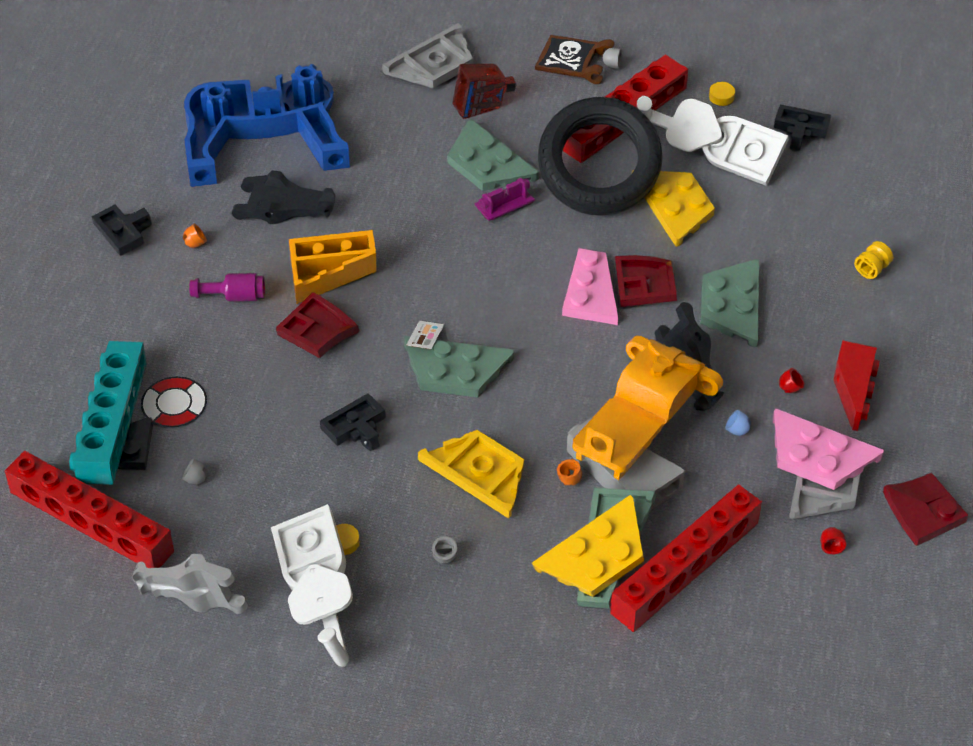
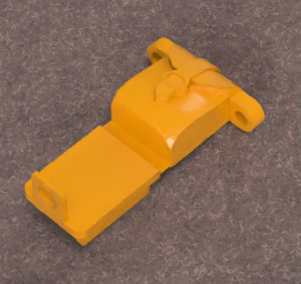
M634 336L626 345V352L633 360L621 373L615 396L604 404L573 439L572 448L577 452L576 459L583 461L585 457H588L614 470V478L620 480L649 447L652 440L662 430V427L669 422L695 390L708 396L717 394L723 386V379L719 373L706 367L704 363L687 356L684 351L676 347H668L653 339L649 340L642 336Z

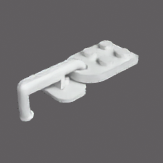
M641 96L637 100L638 109L652 124L667 129L666 138L671 146L686 152L703 148L707 160L712 165L765 186L768 185L789 140L788 135L736 116H724L716 119L712 107L696 99H686L681 102L673 117L652 110V100L647 96Z
M327 504L273 526L271 531L283 577L291 590H293L288 597V604L293 619L303 625L322 619L325 629L319 633L318 640L324 644L336 665L346 667L349 657L337 613L350 605L353 593L349 579L344 574L346 559L334 516Z

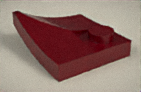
M640 255L615 256L621 307L677 301L671 260Z
M312 292L276 327V332L283 339L321 358L339 342L357 334L359 327L335 305Z
M932 472L907 482L884 486L883 493L890 508L916 546L967 521L968 514Z

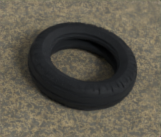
M592 97L569 104L550 120L540 139L538 163L546 186L560 202L581 213L610 215L635 206L649 194L661 171L662 146L655 127L639 109L619 99ZM597 124L613 126L623 131L633 141L638 153V163L633 173L626 180L615 186L596 188L580 183L567 171L562 159L563 148L567 140L576 131L586 126Z

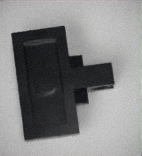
M780 104L774 121V128L787 132L786 135L791 136L790 149L800 150L803 138L809 140L810 137L825 139L831 115Z
M114 204L91 216L93 224L120 256L144 244L143 236L140 233L152 225L150 214L145 208L132 214L124 215L117 205Z
M367 393L320 420V428L337 446L351 438L354 442L360 440L364 447L372 451L380 446L378 441L379 434L375 431L377 430L376 423L386 418V412Z

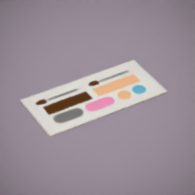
M419 321L406 346L432 349L444 324Z

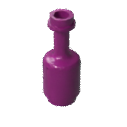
M230 273L225 276L223 282L200 283V279L196 278L195 280H190V296L200 298L201 294L222 293L229 302L258 301V298H265L264 276H257V273Z

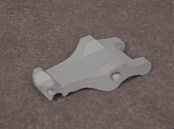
M191 554L183 563L169 568H147L144 562H138L132 574V579L137 583L142 595L147 591H152L155 597L163 595L164 597L178 598L197 612H206L212 608L225 607L236 614H241L248 608L245 597L231 593L228 587L234 582L231 570L207 562L203 554Z

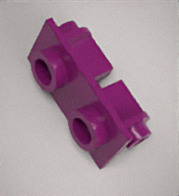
M518 178L516 181L506 185L505 190L499 188L488 194H483L482 198L474 203V205L488 221H491L535 201V199L527 191L530 188L528 179Z

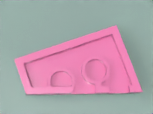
M578 249L562 308V316L618 325L617 308L605 252Z

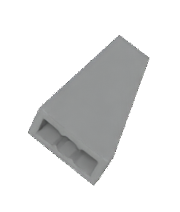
M591 418L582 424L575 425L568 432L567 452L604 488L655 491L657 497L651 510L683 490L685 471L678 465L648 449L643 452L620 480L614 478V470L588 457H585L583 461L576 459L577 452L572 448L573 439Z

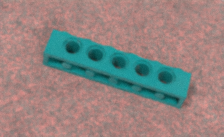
M109 341L106 352L101 353L100 371L96 372L94 376L95 388L94 391L89 392L88 411L83 412L82 431L77 432L76 451L71 452L69 460L70 470L75 472L76 479L85 484L113 485L147 365L143 342Z

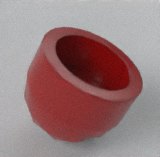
M790 368L780 376L779 386L786 393L791 394L804 388V380L795 368Z
M829 527L822 532L820 542L821 548L825 553L838 554L846 548L845 535L841 530Z

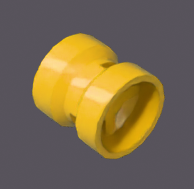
M874 241L866 248V252H862L855 259L854 264L857 271L863 277L875 279L882 272V269L886 268L893 261L894 257L891 249L885 243Z

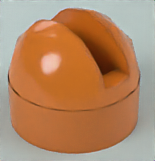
M195 223L183 233V240L188 247L197 248L207 242L205 234Z
M567 459L558 465L557 474L559 480L564 485L574 486L582 478V469L578 461ZM570 470H574L572 475H570Z

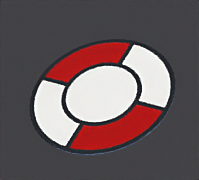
M179 376L167 377L153 383L144 392L141 399V409L146 418L152 417L154 424L171 428L193 422L203 413L207 405V395L204 388L190 378Z

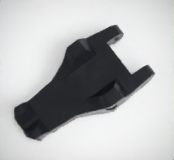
M272 170L268 175L245 177L243 179L241 188L245 192H251L248 204L234 205L232 216L239 220L259 218L269 224H279L293 216H311L316 218L318 214H323L328 218L334 207L335 193L332 188L318 191L300 187L290 182L281 171Z
M682 302L676 308L680 321L671 330L666 325H660L654 333L656 341L668 347H676L684 351L687 356L704 363L706 367L712 369L710 365V336L695 321L692 305ZM695 390L692 394L696 399L694 403L695 409L700 411L711 409L724 395V392L719 390L716 395L708 396Z

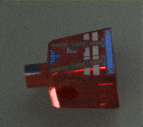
M460 64L452 104L462 119L499 109L502 106L504 93L515 91V79L513 76L505 77L496 64Z

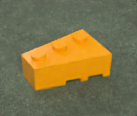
M373 230L289 239L296 304L303 302L312 292L320 295L377 272Z

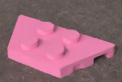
M775 408L773 423L775 426V447L777 448V468L835 490L843 485L847 479L854 478L862 473L865 466L873 461L878 463L883 457V449Z

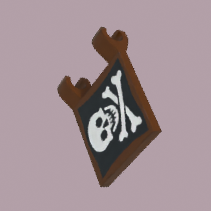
M550 35L535 65V70L581 77L593 84H600L603 80V76L600 75L603 67L600 65H589L595 53L603 57L604 52L609 48H613L615 43L611 39L595 42Z

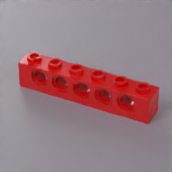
M665 54L657 61H653L641 72L636 73L627 82L617 86L614 91L605 97L625 101L638 109L637 100L641 96H647L652 100L651 109L656 111L687 88L689 69ZM597 124L586 126L576 131L567 140L563 151L578 162L583 163L624 132L609 125Z
M25 450L5 470L11 494L136 563L144 562L147 568H160L174 553L170 529Z
M738 484L612 592L610 614L634 633L758 524L762 501Z

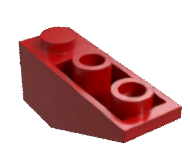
M842 340L833 381L852 430L858 431L860 420L867 421L870 403H865V398L872 399L875 382L870 381V376H877L880 360L875 359L876 347Z

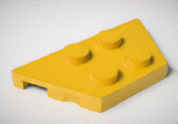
M660 171L654 187L645 197V200L675 247L683 243L685 236L689 233L694 234L701 224L706 223L714 216L715 207L693 174L689 172Z
M479 430L466 433L461 438H452L444 441L443 447L428 452L424 448L418 452V460L508 519L512 516L524 469L523 458Z
M629 495L533 561V568L536 572H545L556 577L559 582L567 586H575L579 591L593 597L644 562V555L633 497Z

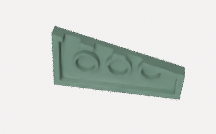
M594 488L589 523L631 495L635 503L636 517L641 536L656 500V492ZM623 576L593 597L578 591V605L581 607L610 609L612 592L620 586Z

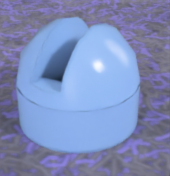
M736 410L729 417L725 429L733 435L743 436L750 430V418L740 410Z

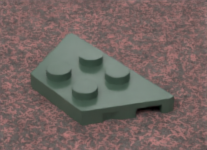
M472 119L468 120L447 155V163L482 191L495 189L499 186L506 187V185L518 178H530L531 182L539 179L538 170Z
M754 259L709 272L702 276L700 324L711 329H718L731 338L735 334L748 340V345L751 347H757L759 260Z
M404 336L405 351L407 350L413 372L416 373L420 390L479 397L486 390V386L500 375V369L507 362L510 364L514 358V350L441 340H436L432 349L406 346L410 337Z

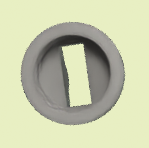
M607 49L603 54L604 64L609 68H620L622 49Z
M193 458L185 469L182 480L189 484L199 485L205 481L207 469L200 461Z
M446 536L437 538L432 545L434 559L442 564L452 562L457 555L456 542ZM451 551H452V554H445V555H438V554H437V553H448V552H451Z

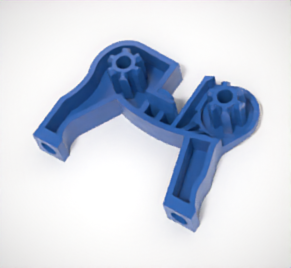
M314 64L304 67L299 65L296 67L295 73H292L291 81L283 83V75L280 74L275 76L276 89L265 86L252 93L250 80L208 82L194 87L187 94L184 101L188 128L184 141L190 186L217 184L214 160L229 138L262 139L299 132L323 171L350 168L348 143L339 137L335 124L328 114L334 101V91L331 84L323 79L322 71H317Z

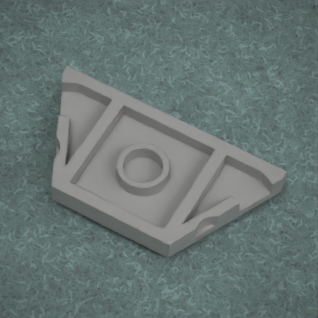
M457 23L382 64L383 73L386 75L435 88L472 67L473 58L467 49V42L463 38L461 25Z
M860 474L854 478L847 479L843 485L835 490L797 476L789 518L797 519L853 509L856 502Z

